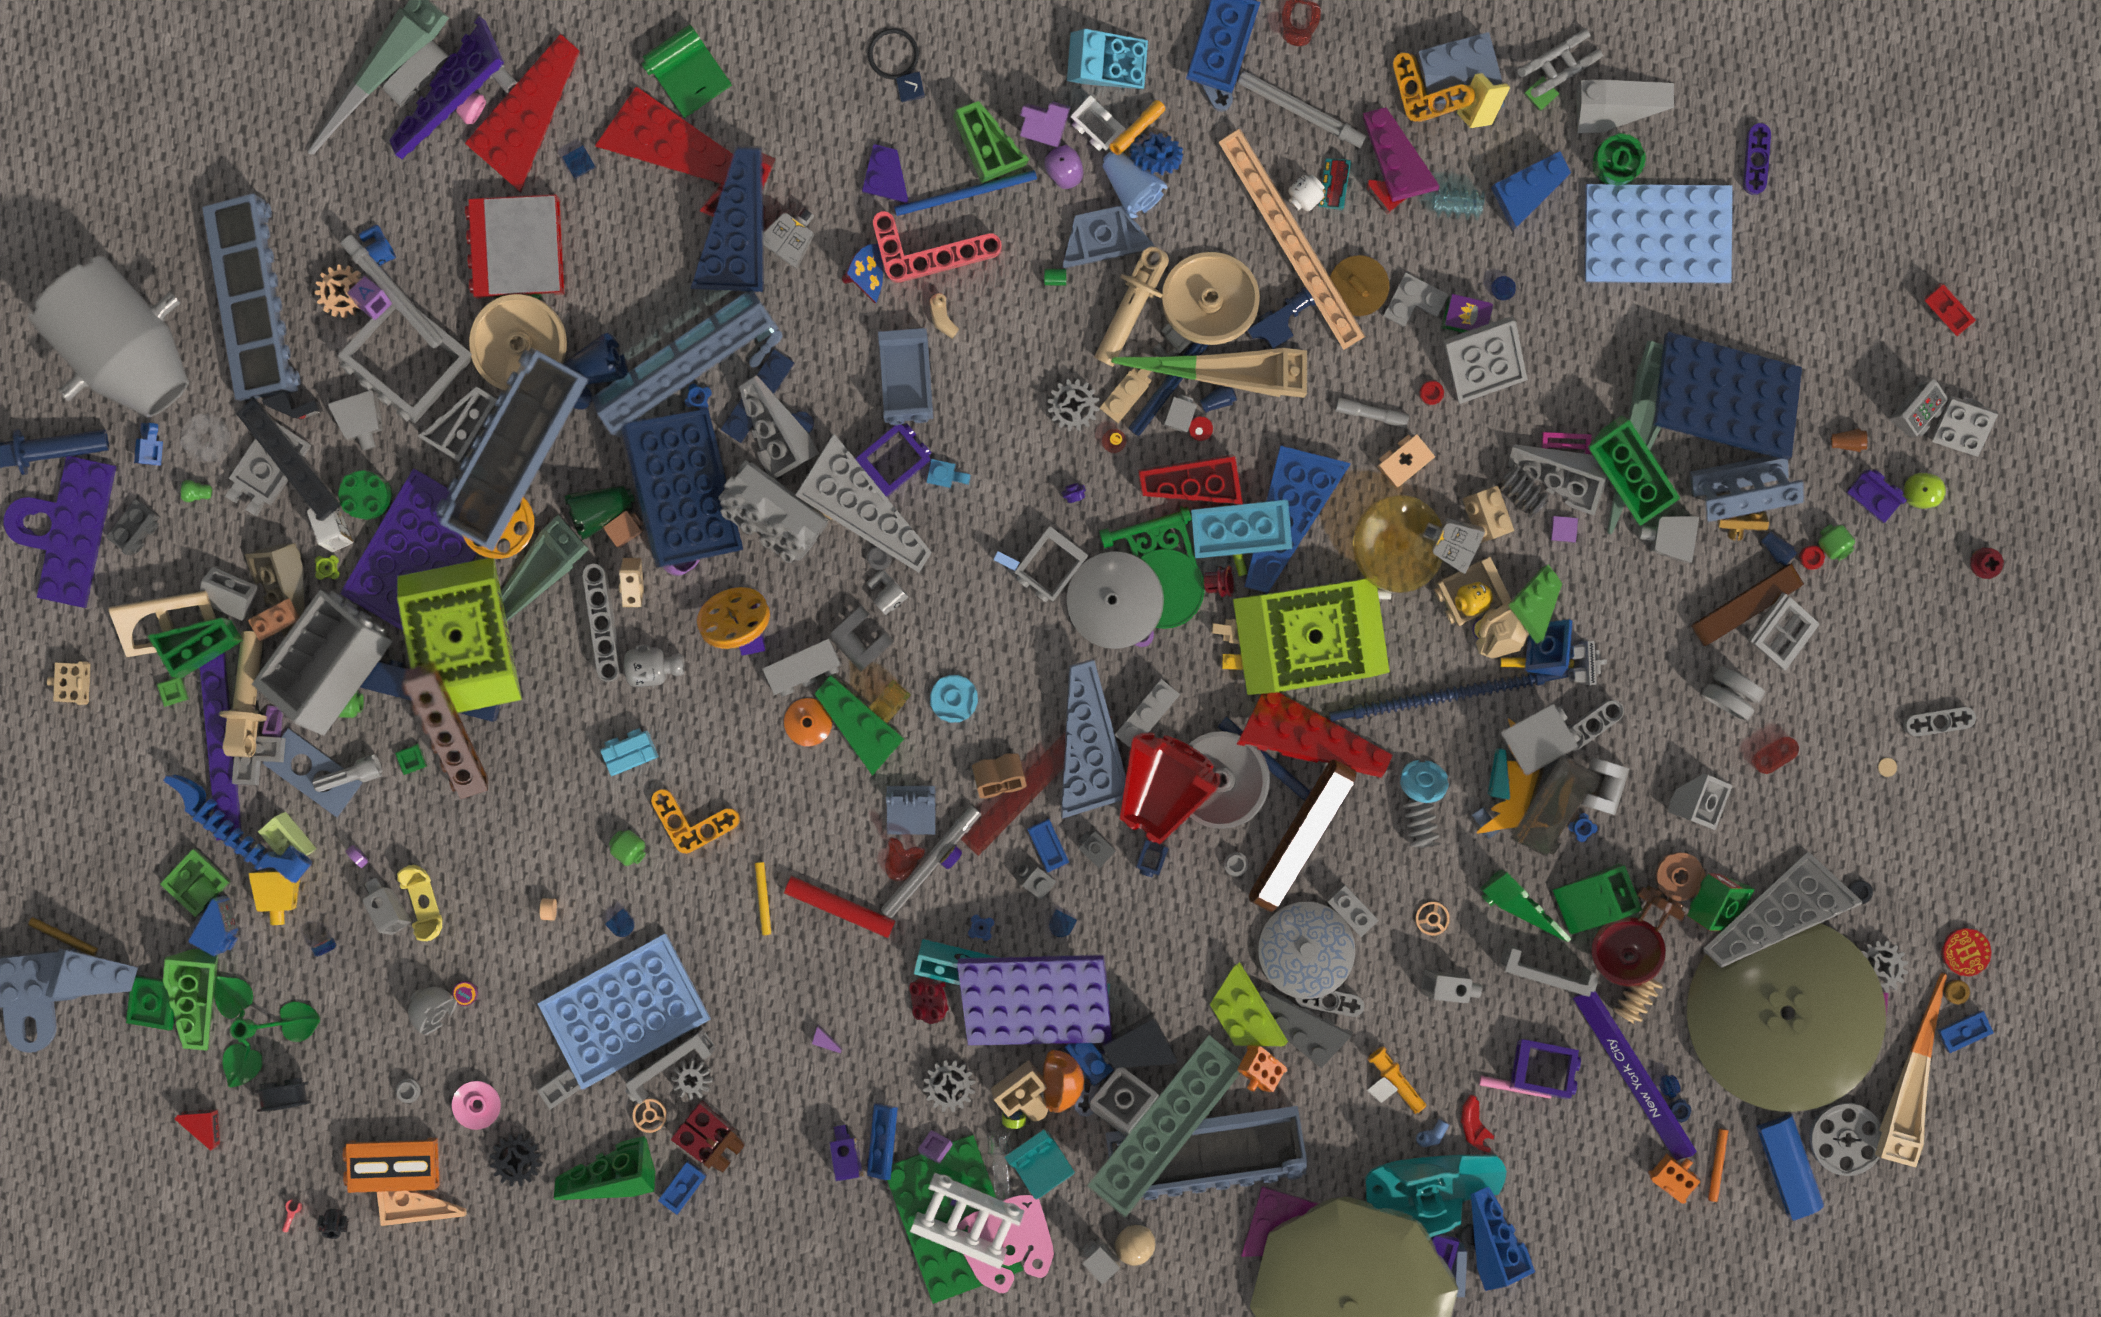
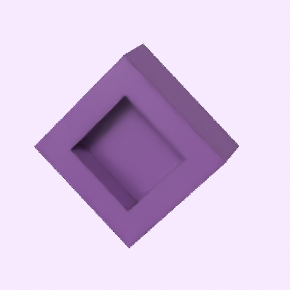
M1553 516L1551 541L1576 542L1578 518Z
M931 1130L918 1148V1151L923 1156L939 1164L953 1144L951 1140Z

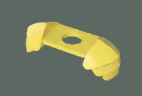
M408 865L397 873V880L400 882V888L408 889L417 918V921L412 924L413 933L419 941H431L439 935L442 929V916L439 913L431 887V879L420 866ZM420 895H426L429 898V906L427 908H422L419 905L418 898Z

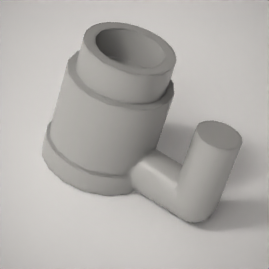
M879 570L866 583L872 589L881 581L886 586L877 594L878 597L873 602L887 615L908 599L909 596L886 571Z

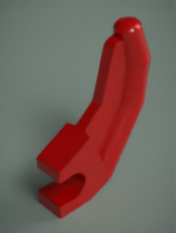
M1470 1095L1463 1104L1461 1124L1466 1141L1478 1150L1490 1153L1491 1147L1484 1146L1483 1141L1486 1138L1494 1140V1135L1479 1120V1101L1476 1100L1477 1097L1475 1095Z

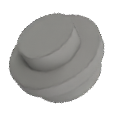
M1232 852L1226 856L1224 868L1228 874L1240 876L1246 872L1248 860L1242 853Z
M410 1078L402 1080L396 1087V1095L404 1103L414 1102L421 1093L419 1083Z

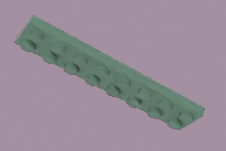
M1208 1035L1087 1187L1126 1218L1241 1074L1237 1070L1241 1060Z

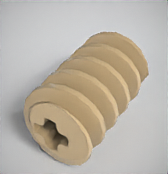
M1654 979L1641 985L1629 986L1632 992L1623 991L1627 1000H1618L1622 1008H1613L1612 1010L1635 1024L1634 1021L1642 1022L1643 1019L1639 1012L1647 1013L1648 1010L1644 1007V1004H1653L1649 996H1658L1654 987L1663 988V985Z

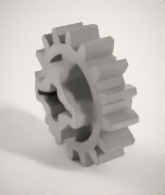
M1067 379L1065 387L1059 383L1057 384L1059 391H1051L1054 399H1048V403L1052 404L1053 407L1048 409V413L1055 414L1052 421L1059 420L1060 429L1067 425L1068 432H1071L1072 426H1076L1079 432L1081 431L1082 424L1087 428L1090 427L1089 419L1096 420L1093 412H1099L1100 408L1094 406V404L1100 400L1099 398L1092 397L1096 392L1095 389L1087 390L1089 383L1086 382L1083 386H1080L1079 379L1076 380L1075 384H1071L1070 380ZM1075 390L1082 391L1088 398L1079 397L1076 395ZM1066 391L1067 398L1064 403L1057 404L1059 397ZM1071 399H1074L1076 403H1084L1077 407L1076 412H1073L1072 408L1066 407L1070 404ZM1090 407L1086 417L1081 420L1080 413L1083 408ZM1059 413H1067L1072 417L1073 422L1064 419Z
M1873 941V947L1870 944H1865L1866 951L1861 952L1869 960L1877 977L1884 981V983H1880L1883 993H1889V987L1892 990L1898 989L1896 982L1904 983L1901 975L1908 974V971L1903 969V966L1907 965L1908 961L1901 960L1905 953L1896 952L1898 949L1897 945L1889 947V941H1883L1882 944L1879 941ZM1882 950L1890 955L1883 957L1878 951ZM1879 962L1884 963V965L1882 966L1883 971H1878V968L1880 967Z
M944 1059L942 1066L938 1062L935 1063V1071L930 1068L927 1072L931 1077H924V1082L928 1083L929 1086H925L923 1091L930 1092L926 1099L927 1101L934 1100V1108L940 1104L942 1105V1112H945L947 1107H950L951 1111L955 1112V1106L957 1105L961 1109L964 1108V1100L969 1103L971 1102L968 1094H975V1089L970 1087V1085L975 1084L976 1081L975 1079H969L972 1075V1070L965 1072V1063L959 1067L957 1066V1059H954L952 1064H949L948 1060ZM952 1070L960 1073L963 1078H957L952 1074ZM943 1071L942 1079L933 1083L935 1077ZM947 1075L949 1076L951 1084H956L955 1086H953L951 1095L950 1091H948V1088L943 1087L944 1085H946ZM966 1088L963 1095L956 1099L957 1092ZM937 1093L943 1094L947 1101L938 1097Z

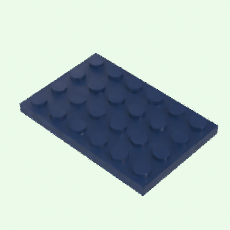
M1668 332L1664 335L1653 425L1788 460L1792 458L1802 367Z
M709 409L623 424L621 431L656 569L744 550L738 525L731 520H727L721 514L723 507L718 498L726 489L724 486L727 481Z

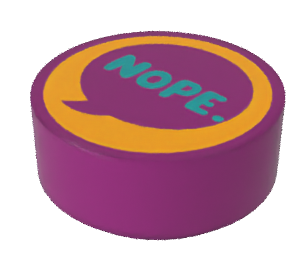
M463 981L454 987L452 995L458 1005L468 1006L476 1001L478 989L472 982Z

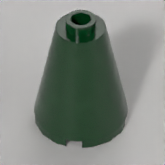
M623 485L564 495L566 505L569 504L570 506L569 515L578 535H581V540L589 538L622 513L632 508L631 503L635 502L630 488L625 489Z

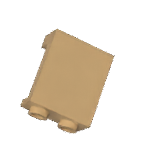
M1487 557L1469 566L1466 574L1459 571L1435 583L1437 586L1434 589L1435 594L1440 602H1445L1448 608L1445 614L1451 624L1455 623L1456 626H1461L1463 623L1486 613L1467 616L1457 609L1455 598L1461 586L1474 582H1481L1488 586L1493 595V601L1488 611L1508 601H1512L1491 557Z

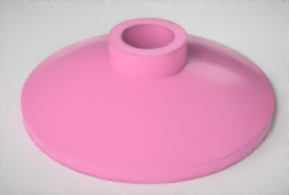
M471 1081L462 1085L456 1091L452 1100V1111L456 1120L464 1127L473 1130L490 1126L497 1119L501 1109L500 1097L497 1091L491 1085L482 1081ZM475 1100H480L482 1102L481 1108H476L474 1106Z

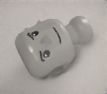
M644 644L639 645L625 654L624 671L626 681L632 687L652 686L655 688V686L665 682L666 674L681 676L685 673L684 657L679 653L665 657L664 652L660 648Z

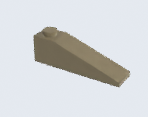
M279 544L245 554L254 582L256 584L261 583L267 593L263 597L266 604L270 603L273 607L290 598L298 615L301 617L304 613L303 565L296 544ZM296 623L288 626L287 628L281 631L284 638L288 635V633Z

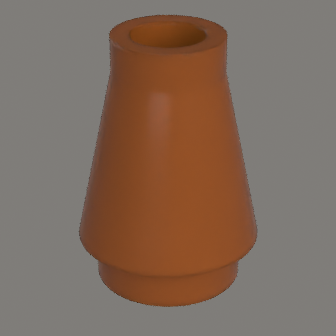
M1861 428L1831 434V448L1856 452L1867 450V430L1861 431Z

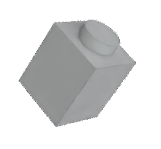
M1180 395L1179 398L1174 397L1164 426L1187 433L1197 407L1196 404L1192 403L1194 399L1184 395Z

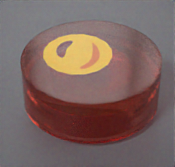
M1110 429L1103 435L1102 445L1109 453H1119L1126 445V437L1122 431Z

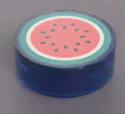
M329 938L316 944L311 950L314 956L318 957L335 949L337 944L334 938Z

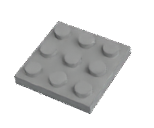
M1513 316L1443 340L1455 396L1459 404L1528 380L1516 321Z

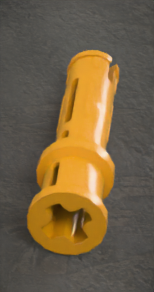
M1385 1046L1378 1048L1367 1060L1370 1063L1373 1062L1381 1072V1078H1387L1398 1088V1094L1408 1104L1413 1113H1419L1427 1104L1399 1071V1064L1393 1062L1389 1057Z

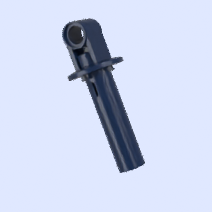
M15 429L13 441L0 442V468L18 465L20 473L27 475L28 467H30V462L109 451L108 434L106 429L25 440L20 429Z

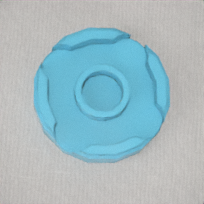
M948 675L939 679L933 686L930 694V705L934 713L940 719L950 723L961 722L969 718L975 711L978 703V693L974 684L960 675Z
M1419 760L1410 762L1404 767L1400 776L1402 790L1410 798L1423 803L1437 802L1442 799L1447 792L1449 782L1446 772L1439 765L1426 760L1425 762H1419Z

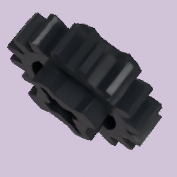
M511 1133L508 1136V1140L502 1137L500 1139L501 1145L495 1144L493 1146L497 1153L490 1154V1158L495 1159L490 1164V1168L497 1169L493 1175H501V1183L510 1180L509 1185L511 1187L516 1181H518L519 1186H523L524 1179L530 1183L533 1180L531 1174L537 1176L540 1173L536 1167L543 1165V1162L538 1160L543 1155V1152L536 1151L539 1143L532 1145V1137L530 1136L525 1140L523 1139V1133H520L517 1138ZM520 1145L524 1146L526 1149H528V1151L526 1152L525 1150L521 1149ZM508 1146L507 1156L501 1158L503 1150ZM514 1156L521 1158V1162L518 1165L516 1161L512 1162L511 1160ZM532 1162L529 1171L525 1173V1164ZM504 1168L512 1171L513 1174L508 1173Z

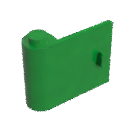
M688 24L642 56L645 61L641 65L649 76L654 73L684 118L732 86L691 24Z

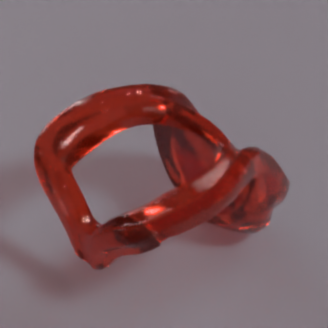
M1287 0L1282 11L1283 39L1293 46L1307 45L1320 22V6L1311 1ZM1295 4L1311 7V22L1306 29L1295 28L1290 22L1291 12Z
M890 837L888 840L889 853L885 863V871L890 879L903 881L912 873L918 860L924 856L925 850L920 847H911L905 850L900 840Z

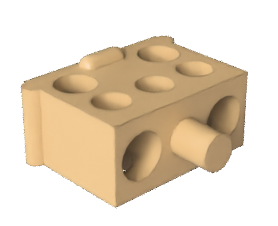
M623 558L620 569L621 583L619 584L623 607H641L644 594L641 558Z
M89 661L55 663L54 677L47 678V685L54 686L53 701L76 702L77 705L88 704L90 686Z

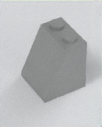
M1552 704L1501 732L1527 776L1579 747L1576 742L1580 738L1573 727L1567 728L1564 721L1568 718L1561 706L1556 708Z

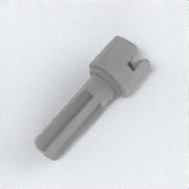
M373 754L356 760L352 767L315 778L313 786L315 791L321 792L358 779L364 783L382 777V774H380L382 768L377 755Z

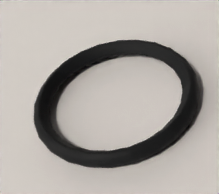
M896 28L886 29L878 33L872 39L868 49L870 66L879 76L885 79L895 80L910 74L915 69L919 59V48L914 38L909 33ZM893 33L906 37L914 49V58L911 66L903 73L895 75L882 72L876 66L873 59V49L876 42L884 35Z

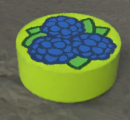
M1017 1110L1008 1117L1003 1112L1002 1124L1011 1129L1022 1128L1026 1125V1114L1023 1111Z

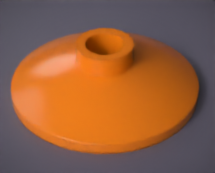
M804 698L797 700L788 708L784 717V727L789 738L795 743L802 746H814L828 737L832 728V718L819 700ZM805 718H810L812 720V725L810 727H805L803 725V720Z

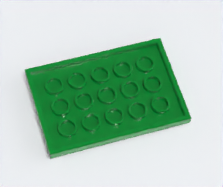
M974 1134L952 1141L953 1145L939 1164L922 1154L893 1163L891 1180H887L933 1304L983 1286L975 1276L963 1253L910 1232L917 1212L926 1213L935 1193L934 1190L929 1189L934 1173L946 1175L953 1181L960 1182L998 1199ZM946 1195L943 1196L934 1217L936 1220L948 1223L955 1208L950 1205L952 1198ZM966 1205L960 1221L980 1210ZM967 1225L963 1231L968 1233L969 1225ZM1007 1245L1005 1247L1007 1249V1255H1013L1015 1253V1247L1013 1245ZM1021 1261L1010 1266L1004 1264L1001 1266L1011 1270L1013 1274L1024 1271ZM998 1274L995 1276V1281L1005 1278V1276Z

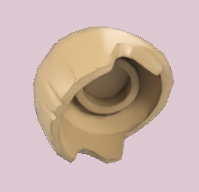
M1141 1225L1128 1226L1120 1232L1115 1241L1116 1254L1122 1262L1130 1266L1141 1265L1153 1255L1155 1237L1147 1227Z

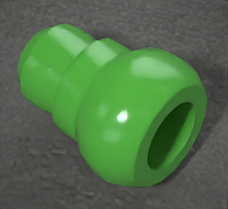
M184 480L182 482L181 499L183 501L193 502L194 500L210 499L212 497V487L210 485L195 483L193 480Z

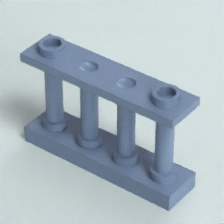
M1774 456L1690 472L1692 495L1694 497L1706 495L1707 497L1705 502L1706 520L1708 522L1804 503L1802 479L1789 482L1787 479L1789 478L1788 460ZM1776 480L1779 483L1777 485L1765 487L1764 483ZM1753 485L1755 488L1747 491L1740 490L1741 487ZM1726 490L1731 492V494L1717 496L1716 494Z

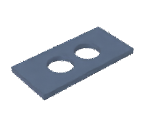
M288 728L281 737L286 738L284 763L263 762L262 764L335 817H338L363 782L358 779L333 787L327 792L315 791L313 780L319 771L326 770L334 773L344 768ZM298 754H305L311 759L312 768L306 775H298L292 770V759Z

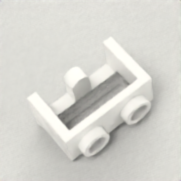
M1091 95L1071 115V118L1074 120L1071 125L1081 134L1086 131L1092 137L1089 142L1099 151L1102 148L1108 151L1110 143L1126 130Z

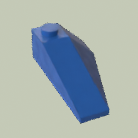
M1489 1186L1471 1193L1476 1262L1485 1291L1507 1287L1535 1273L1526 1246L1523 1242H1518L1514 1235L1515 1228L1512 1224H1507L1503 1217V1209Z

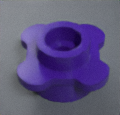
M1073 483L1066 486L1065 490L1061 493L1063 498H1066L1067 503H1073L1085 498L1084 492L1086 489L1084 485Z

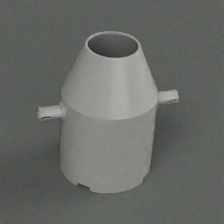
M105 257L91 258V264L85 267L79 264L55 281L36 301L35 304L38 308L35 313L32 311L29 313L28 320L75 371L73 373L75 376L58 389L68 401L84 387H90L92 391L146 417L157 415L175 402L189 385L169 326L164 322V317L179 305L180 301L169 291L157 304L149 306Z

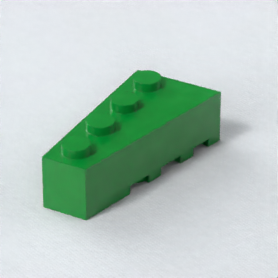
M830 675L816 691L815 695L873 776L905 737L833 675Z

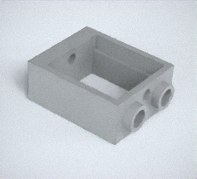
M1049 526L1014 572L1018 575L1016 580L1026 588L1029 585L1033 586L1037 590L1035 595L1044 602H1047L1049 599L1053 602L1088 555ZM1048 538L1077 559L1052 593L1023 572Z

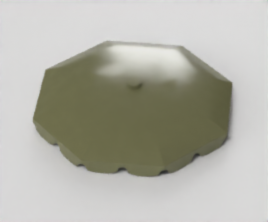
M1337 1197L1330 1198L1316 1205L1302 1216L1298 1215L1283 1222L1268 1234L1250 1308L1256 1317H1451L1458 1286L1448 1265L1441 1256H1438L1434 1243L1427 1231L1412 1216L1393 1209H1377L1372 1204L1359 1199Z

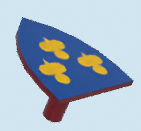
M878 243L866 245L859 249L852 257L846 274L842 276L844 284L854 283L874 303H877L883 283V263Z

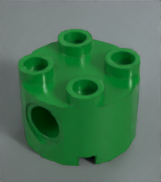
M1621 133L1606 139L1597 147L1593 154L1592 165L1595 176L1600 181L1609 185L1620 186L1628 184L1642 172L1645 166L1646 154L1645 150L1643 151L1642 144L1635 137Z
M364 470L346 475L340 484L338 492L339 502L343 511L352 517L366 520L377 519L390 508L393 498L392 488L385 478L380 474Z

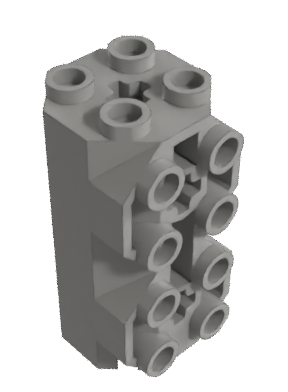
M745 460L738 469L737 476H731L724 486L726 489L718 498L723 507L721 510L722 516L738 525L746 534H752L754 531L760 532L762 535L760 539L762 545L778 554L783 561L792 563L793 560H801L817 541L816 539L819 534H822L830 519L795 496L792 491L752 462L749 463Z

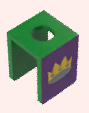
M1451 294L1447 300L1441 328L1465 333L1487 325L1490 322L1493 304Z

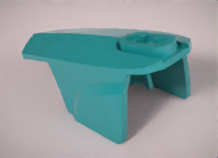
M1496 1154L1445 1155L1398 1160L1380 1165L1369 1171L1365 1177L1366 1200L1374 1208L1393 1209L1412 1216L1413 1219L1423 1225L1428 1235L1432 1237L1451 1231L1454 1227L1461 1224L1464 1201L1471 1200V1193L1489 1186L1494 1196L1499 1195L1505 1183L1507 1171L1503 1161Z

